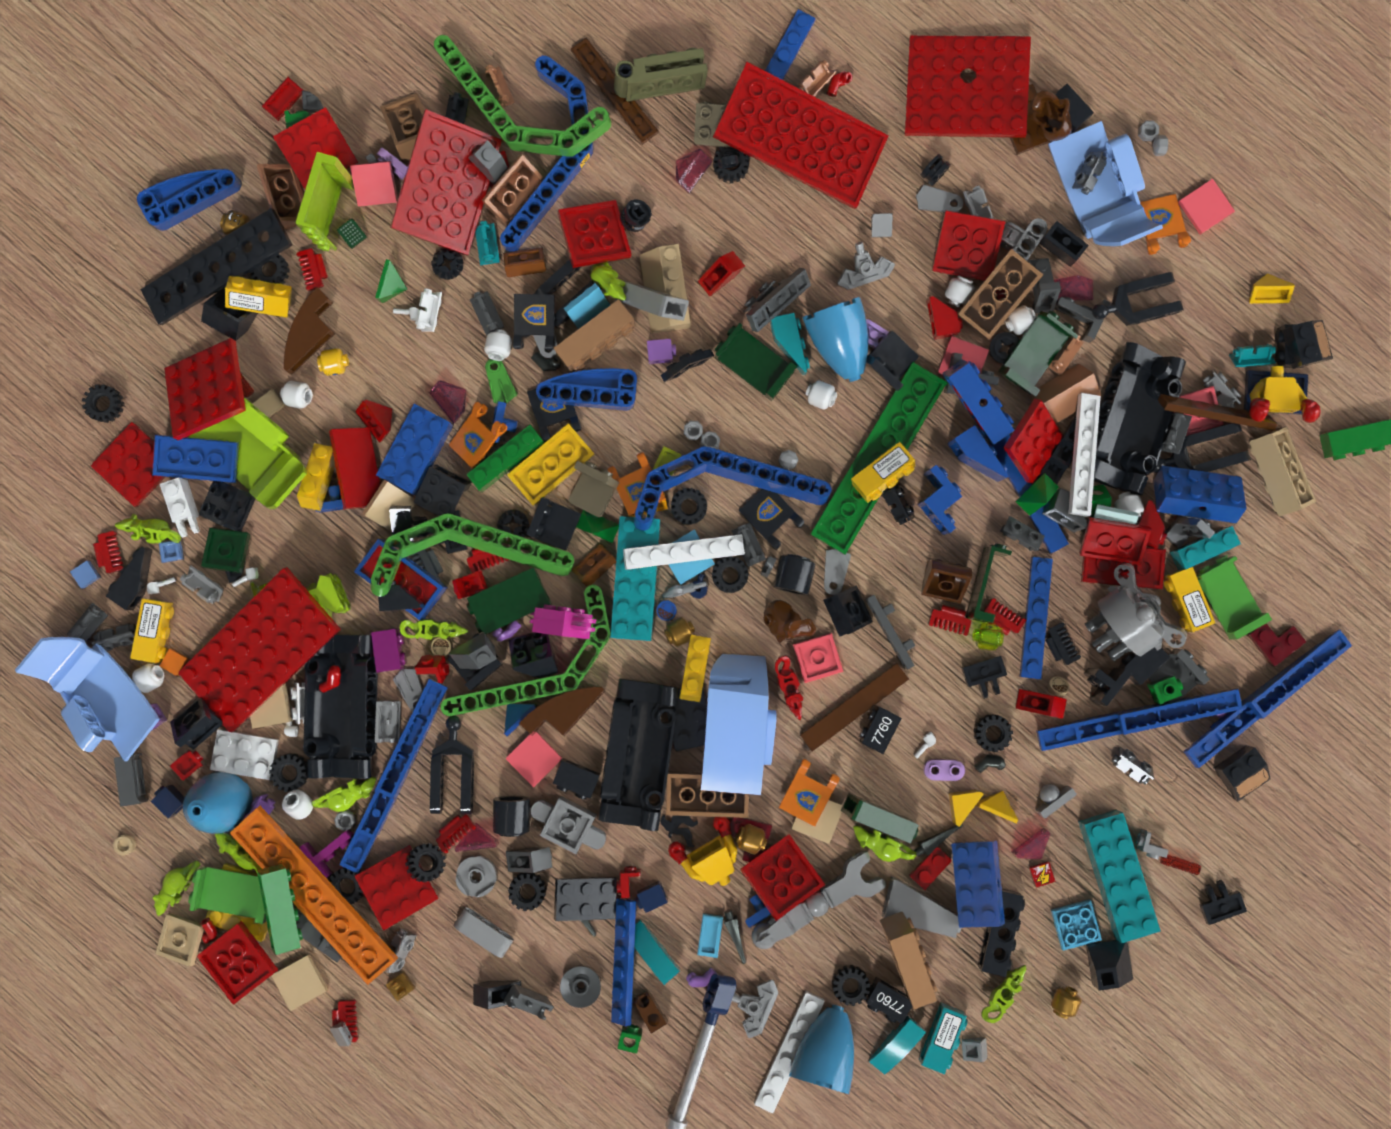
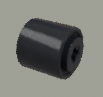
M793 554L781 555L773 587L778 590L808 596L816 564L810 561L811 559Z
M501 796L493 798L494 833L504 837H515L530 831L529 797Z

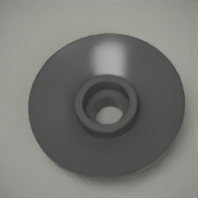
M573 967L561 979V995L573 1007H588L600 995V979L596 972L588 967ZM578 982H583L585 987L579 988Z

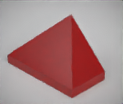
M369 400L362 401L355 412L364 424L370 427L371 433L380 443L391 431L392 408Z

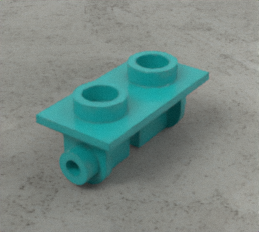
M487 221L479 222L475 233L480 266L500 263L495 224H487Z
M1271 344L1258 345L1255 352H1253V346L1237 347L1233 349V354H1229L1235 367L1276 364L1272 357V354L1276 352V348Z

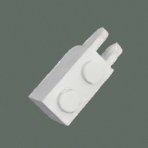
M178 477L161 483L160 487L173 523H176L180 536L183 538L188 535L184 523L186 521L189 522L192 532L194 534L198 533L200 530L196 518L199 517V513L188 480Z

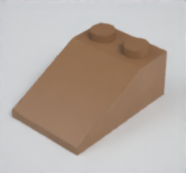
M417 93L380 107L402 163L410 161L424 113V108Z

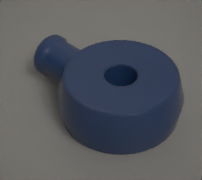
M698 574V579L692 583L704 582L705 575ZM701 587L700 592L695 590L690 592V595L695 599H702L707 595L708 587Z

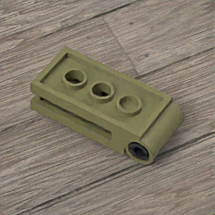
M689 48L681 52L670 51L662 55L650 54L647 57L633 59V64L629 61H620L615 67L614 91L616 95L626 98V101H633L704 89L708 70L706 63L703 64V48Z

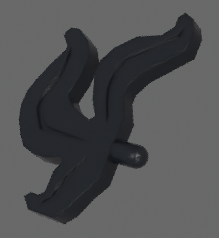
M665 815L662 816L660 822L665 830L669 831L668 838H671L673 833L676 835L681 834L684 836L688 847L693 848L695 846L692 844L690 829L678 827L682 823L694 827L698 824V821H693L690 816L673 815L670 822L665 819Z

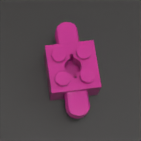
M544 604V608L535 607V612L530 614L534 615V619H530L529 623H533L532 632L590 639V632H595L596 629L591 627V624H596L597 620L592 619L593 615L584 614L585 610L573 608L571 612V608L558 606L556 610V606Z

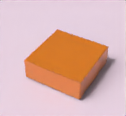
M169 649L160 667L179 676V671L186 665L189 658L174 649Z

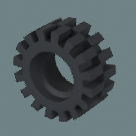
M719 147V151L715 152L713 159L715 175L717 174L718 178H722L725 183L727 181H730V183L734 181L739 182L740 178L743 179L748 172L749 156L733 147ZM731 155L738 156L739 166L735 170L719 168L718 159Z
M278 254L250 271L254 280L284 284V279L289 277L287 272L290 273V269L287 267L289 265L285 259ZM268 262L275 263L277 267L275 274L272 276H265L262 272L263 266Z
M102 384L101 386L94 385L95 388L90 387V392L84 393L87 396L86 399L82 398V402H85L82 405V408L86 409L84 412L90 418L105 423L115 421L114 417L119 418L121 416L118 414L119 411L123 413L124 410L121 408V406H124V402L121 401L123 397L119 395L120 392ZM102 396H107L110 400L109 408L105 411H100L97 408V401Z
M693 488L679 490L671 501L672 514L682 524L692 525L698 523L707 512L705 496L699 490ZM686 499H693L697 503V509L692 514H686L681 509V504Z
M722 558L715 564L712 571V580L715 586L725 593H735L741 590L748 581L749 573L747 566L739 558ZM727 567H733L738 572V578L733 583L724 581L722 577V572Z
M992 714L985 715L984 718L981 717L979 719V722H976V729L973 731L975 732L974 739L977 740V744L981 748L990 752H998L1010 745L1009 741L1013 739L1011 737L1013 731L1011 730V724L1006 719ZM992 725L999 727L1001 732L1000 737L995 741H990L986 737V730Z
M292 753L276 758L275 762L270 766L272 767L269 770V774H272V777H269L270 781L273 780L274 787L278 786L279 790H284L285 792L302 787L307 782L306 779H308L307 761L304 762L302 756L299 757L298 754ZM286 765H293L297 770V775L293 780L285 779L282 774L283 768Z
M431 843L422 844L409 852L410 855L406 858L408 862L405 865L406 867L408 866L407 873L412 874L410 876L412 879L416 878L418 882H428L438 878L443 873V867L446 866L443 860L446 858L442 856L441 853L443 852L438 850L437 845L432 846ZM422 855H428L433 861L432 868L429 871H424L419 866V859Z
M343 867L331 875L329 882L351 905L360 900L364 894L354 877L357 873ZM348 878L354 882L355 888L352 893L346 894L341 891L340 882L342 879Z
M524 872L523 874H518L513 879L508 889L509 900H512L511 904L513 906L516 905L518 910L521 908L523 911H532L543 902L546 895V886L544 885V880H541V876H537L535 873ZM523 884H531L534 887L535 895L532 898L525 899L521 896L520 887Z
M850 965V967L843 966L842 970L839 968L837 970L838 973L833 976L834 980H832V988L836 998L847 1006L849 1004L855 1006V1003L861 1004V1001L863 999L866 1000V995L870 992V983L865 972L859 967L855 968L853 965ZM848 978H854L859 983L858 989L853 993H848L843 989V983Z

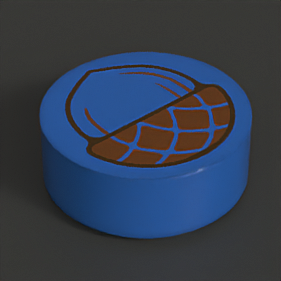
M662 601L657 606V615L660 619L669 621L676 616L677 608L673 602Z

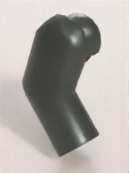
M536 352L531 357L543 371H556L560 368L561 360L558 357L545 359L539 352Z
M988 754L976 763L974 767L979 773H982L988 767L1002 770L1005 768L1006 763L1003 757Z

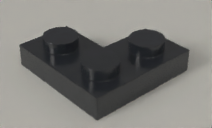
M699 349L691 355L686 353L678 358V363L674 362L666 367L667 371L661 374L664 382L676 379L687 370L704 364L714 354L711 349L705 351Z

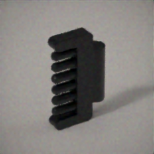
M1059 623L1047 630L1050 637L1045 639L1055 661L1062 659L1064 665H1069L1079 660L1081 656L1075 655L1078 651L1074 650L1075 646H1071L1073 645V642L1070 641L1071 637H1066L1069 633L1065 632L1066 628H1062L1065 624Z

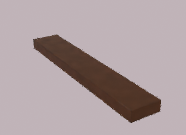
M587 37L572 47V54L643 145L658 134L656 127L635 100L626 101V98L616 95L614 91L615 74Z
M1160 394L1158 398L1161 406L1168 411L1272 431L1278 425L1270 415H1267L1262 422H1257L1251 418L1250 411L1163 394Z
M895 663L800 734L801 738L813 752L908 681L909 678L898 663Z

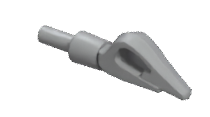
M704 581L684 586L675 585L662 594V598H673L685 593L694 592L698 588L707 586V583Z

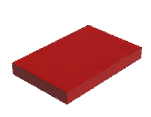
M1089 517L1079 554L1085 557L1141 565L1152 531L1151 527Z

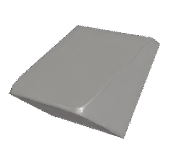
M892 213L872 214V238L892 237Z
M342 1021L330 1028L339 1046L351 1045L353 1037L345 1022Z
M986 1038L962 1039L963 1060L984 1062L988 1057Z

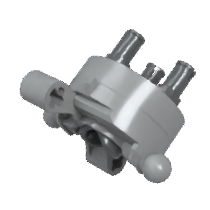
M1121 563L1114 571V577L1121 586H1110L1107 588L1110 593L1098 601L1100 611H1098L1096 616L1084 623L1091 633H1094L1107 623L1108 628L1106 632L1092 641V645L1096 647L1098 644H1101L1096 648L1100 653L1113 642L1117 643L1120 641V643L1107 651L1109 657L1114 662L1128 651H1133L1138 656H1143L1154 647L1158 651L1162 646V638L1173 648L1182 647L1187 639L1186 631L1181 627L1167 623L1160 615V598L1154 594L1142 593L1136 585L1134 567L1129 563ZM1120 568H1122L1123 570L1128 569L1129 573L1127 575L1129 577H1127L1126 575L1121 576ZM1173 633L1181 635L1180 642L1172 639Z

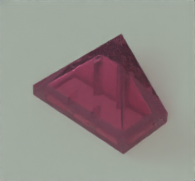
M697 149L676 161V181L689 194L712 163L711 159L702 149Z
M1076 275L1054 280V282H1060L1061 286L1058 299L1060 297H1068L1073 300H1093L1092 279Z
M441 380L438 381L429 393L454 424L465 412L466 389Z
M475 823L476 829H471L455 847V852L494 848L498 846L499 842L498 839L478 823Z
M1042 828L1011 851V853L1021 859H1042L1050 832Z

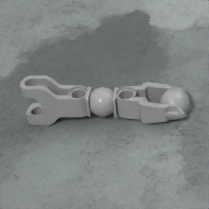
M861 851L848 858L844 863L843 872L840 876L820 888V891H816L776 921L772 917L766 923L758 924L752 931L751 939L753 944L760 949H769L777 941L793 935L800 928L813 921V917L823 916L828 911L829 906L834 908L855 895L872 897L884 889L886 882L883 878L876 877L869 881L862 880L861 868L870 860L869 853Z

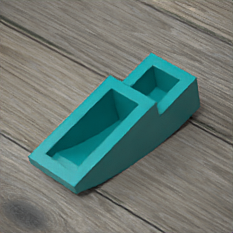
M640 919L635 924L634 947L658 979L665 985L680 972V967Z
M907 1015L904 1022L896 1030L893 1029L868 1060L869 1063L885 1075L913 1049L926 1031Z

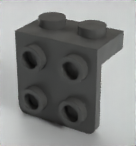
M1175 648L1168 654L1170 658L1148 678L1150 682L1169 675L1180 679L1183 685V690H1181L1182 696L1169 701L1181 699L1197 684L1205 685L1210 680L1206 675L1207 671L1192 660L1194 657L1188 650ZM1170 686L1166 688L1167 693L1171 692Z

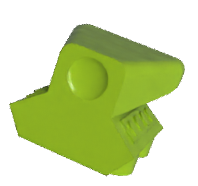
M337 574L320 575L318 583L314 582L307 587L308 592L331 618L332 612L346 613L351 610V604Z

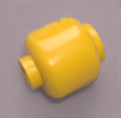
M339 348L323 350L320 356L317 357L318 368L326 376L343 374L346 366H349L348 356L343 354Z

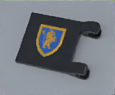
M514 294V349H522L524 347L523 335H545V349L554 350L555 295Z
M544 388L540 392V395L543 397L551 394V390L548 388ZM536 389L527 391L544 442L551 438L548 426L569 419L576 432L582 430L573 405L543 403L538 399ZM564 390L560 396L567 399L570 397V393L568 390Z
M761 489L739 510L775 550L781 546V543L772 534L789 518L798 528L804 525V520L778 493Z

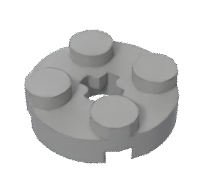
M483 855L466 858L459 865L456 872V884L459 890L467 896H485L493 889L497 881L495 865ZM473 871L481 873V881L478 882L477 879L472 880Z

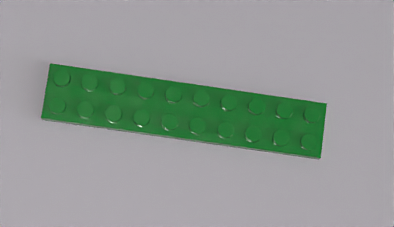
M912 362L901 380L902 388L899 391L895 390L810 534L846 555L878 501L876 499L867 503L852 485L851 478L899 442L908 450L947 384L946 381Z

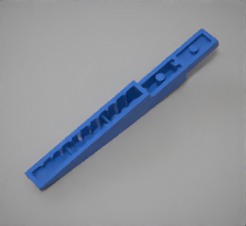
M1341 630L1335 631L1241 701L1243 709L1229 712L1224 718H1220L1210 726L1211 729L1183 752L1195 768H1200L1257 720L1264 719L1352 646Z
M431 679L428 680L375 788V793L339 864L340 866L357 874L360 873L410 772L448 687Z
M1233 689L1075 720L1072 723L1036 730L1040 750L1046 751L1114 735H1126L1241 710L1243 707L1239 689Z

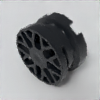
M938 154L926 166L920 176L923 179H928V183L933 186L945 174L951 164L948 161L945 162L943 157Z
M631 200L621 211V223L629 231H642L650 221L652 216L651 209L642 200Z

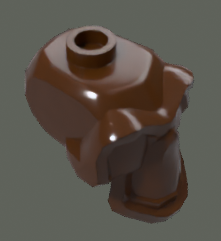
M1044 90L1037 93L1034 97L1032 104L1034 111L1031 113L1032 119L1036 124L1040 125L1048 141L1063 140L1072 131L1069 114L1070 101L1067 98L1058 99L1052 92Z
M775 600L769 603L764 610V623L779 643L788 638L812 636L816 632V626L813 621L808 618L801 620L799 614L786 601Z

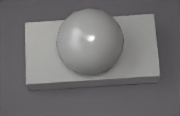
M1047 784L1040 790V797L1044 804L1035 811L1039 816L1047 818L1075 797L1076 792L1069 786L1059 791L1055 785Z

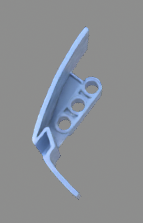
M1100 121L1070 134L1063 140L1048 143L1065 192L1087 239L1093 238L1094 243L1101 246H1122L1163 229L1162 224L1148 219L1143 206L1140 204L1137 192L1145 188V183L1132 142L1127 134L1108 141L1103 123ZM1090 152H1104L1103 156L1107 158V164L1100 176L1093 174L1098 179L1093 191L1085 195L1081 192L1082 189H1072L1075 178L1081 171L1084 160Z
M41 638L15 669L16 673L47 681L55 691L61 694L66 703L61 710V715L78 746L86 752H92L102 740H111L122 759L128 761L160 720L132 679L99 644L89 648L85 640L81 638Z
M722 654L712 667L707 697L701 790L761 795L763 767L772 763L776 728V710H768L769 692L765 656Z

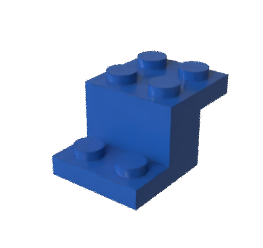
M935 465L925 472L924 475L936 490L921 501L918 506L940 533L946 535L951 533L956 527L954 519L948 513L945 514L944 511L959 500L962 495L960 494L961 489L955 482L951 483L947 478L948 473L945 469Z

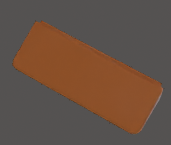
M543 247L503 253L507 277L546 272Z
M600 543L572 571L588 587L616 563V559Z

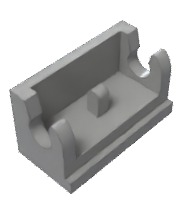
M376 701L375 743H395L399 741L401 701Z

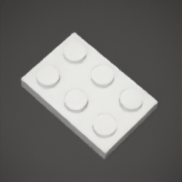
M218 729L210 770L270 780L269 777H272V774H269V770L272 769L270 766L276 759L279 739L239 732L231 733L228 730Z

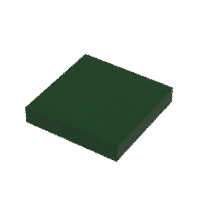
M209 528L201 567L242 573L251 534Z

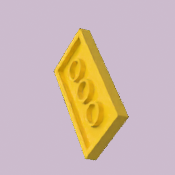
M568 423L507 474V476L527 500L535 506L542 497L548 495L576 471L574 466L577 461L584 464L595 454Z

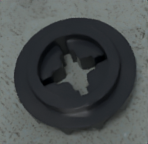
M440 248L434 254L431 261L434 273L439 278L451 280L459 276L464 266L460 253L446 248ZM444 257L449 261L452 260L450 263L451 270L446 266H442L444 264Z
M1009 332L997 334L991 340L989 346L991 357L996 362L1004 364L1020 340ZM1002 344L1005 346L1012 344L1010 349H1008V354L1005 351L998 352L1002 348Z
M514 509L505 511L499 517L497 529L512 534L511 528L505 526V524H510L514 517L515 523L522 526L516 527L513 534L525 537L529 529V520L526 515Z

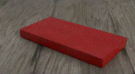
M370 427L331 429L329 434L343 510L366 508L380 487L379 477L376 475L378 470Z
M1146 548L1141 565L1131 564L1135 569L1136 585L1138 588L1163 589L1166 549ZM1083 556L1081 582L1121 586L1114 577V571L1123 562ZM1120 568V575H1126L1127 577H1129L1127 575L1129 573V570H1123L1122 568Z

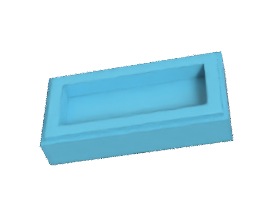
M703 913L697 955L718 958L723 916Z

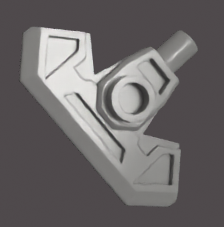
M858 242L855 244L857 251L854 254L855 271L845 268L837 283L850 290L888 277L895 263L881 256L874 264L868 251L864 249L863 242Z
M774 980L757 985L759 996L744 993L740 996L734 993L732 1001L738 1003L737 1006L750 1015L749 1018L742 1021L748 1038L762 1034L779 993Z

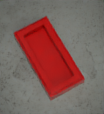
M287 77L262 107L279 121L285 115L284 111L289 110L302 96V91L304 90Z

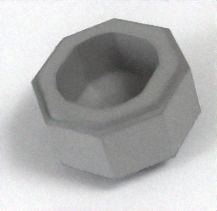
M1145 121L1138 128V136L1143 141H1152L1159 134V125L1155 121Z
M1157 135L1154 139L1152 147L1155 156H1164L1167 153L1168 138L1166 135Z
M689 421L684 425V435L689 440H698L702 436L703 426L698 421Z
M708 431L702 435L700 446L719 449L720 438L715 432Z
M787 450L781 453L778 462L781 468L791 470L796 467L798 457L795 452Z
M346 810L339 812L334 821L337 828L345 831L353 828L356 818L354 813Z

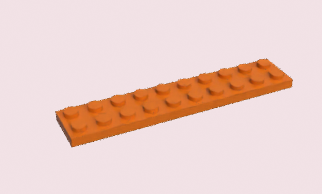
M258 806L230 832L234 839L262 869L283 864L286 869L290 870L292 880L289 881V887L293 889L295 894V901H292L294 905L367 985L398 959V956L261 806Z

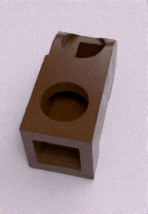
M649 990L633 999L651 1034L668 1023L669 1020L663 1014Z

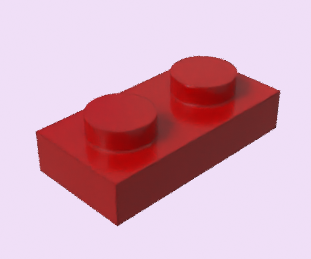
M937 847L918 864L909 876L926 890L952 860Z

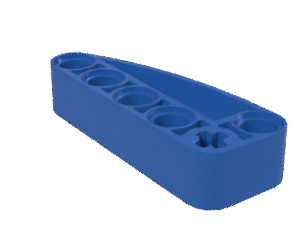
M227 169L197 171L170 178L141 191L137 196V203L149 224L160 231H164L238 192L242 183L232 171ZM233 178L232 183L226 185L227 180ZM215 187V191L209 194V190ZM197 197V201L191 204V200ZM152 199V203L147 205V201ZM180 206L179 211L177 213H173L174 209Z
M610 368L576 371L539 383L536 388V394L541 402L548 404L628 411L635 404L637 376L634 371L629 369ZM625 376H630L633 378V382L627 385L623 383L622 379ZM544 388L551 390V394L547 397L540 395L541 390ZM564 390H568L572 393L571 396L567 399H564L560 396L561 392ZM584 392H589L592 395L587 401L580 398ZM603 394H609L612 397L606 403L601 401L600 398ZM624 396H628V399L632 401L624 404V401L621 399H624Z

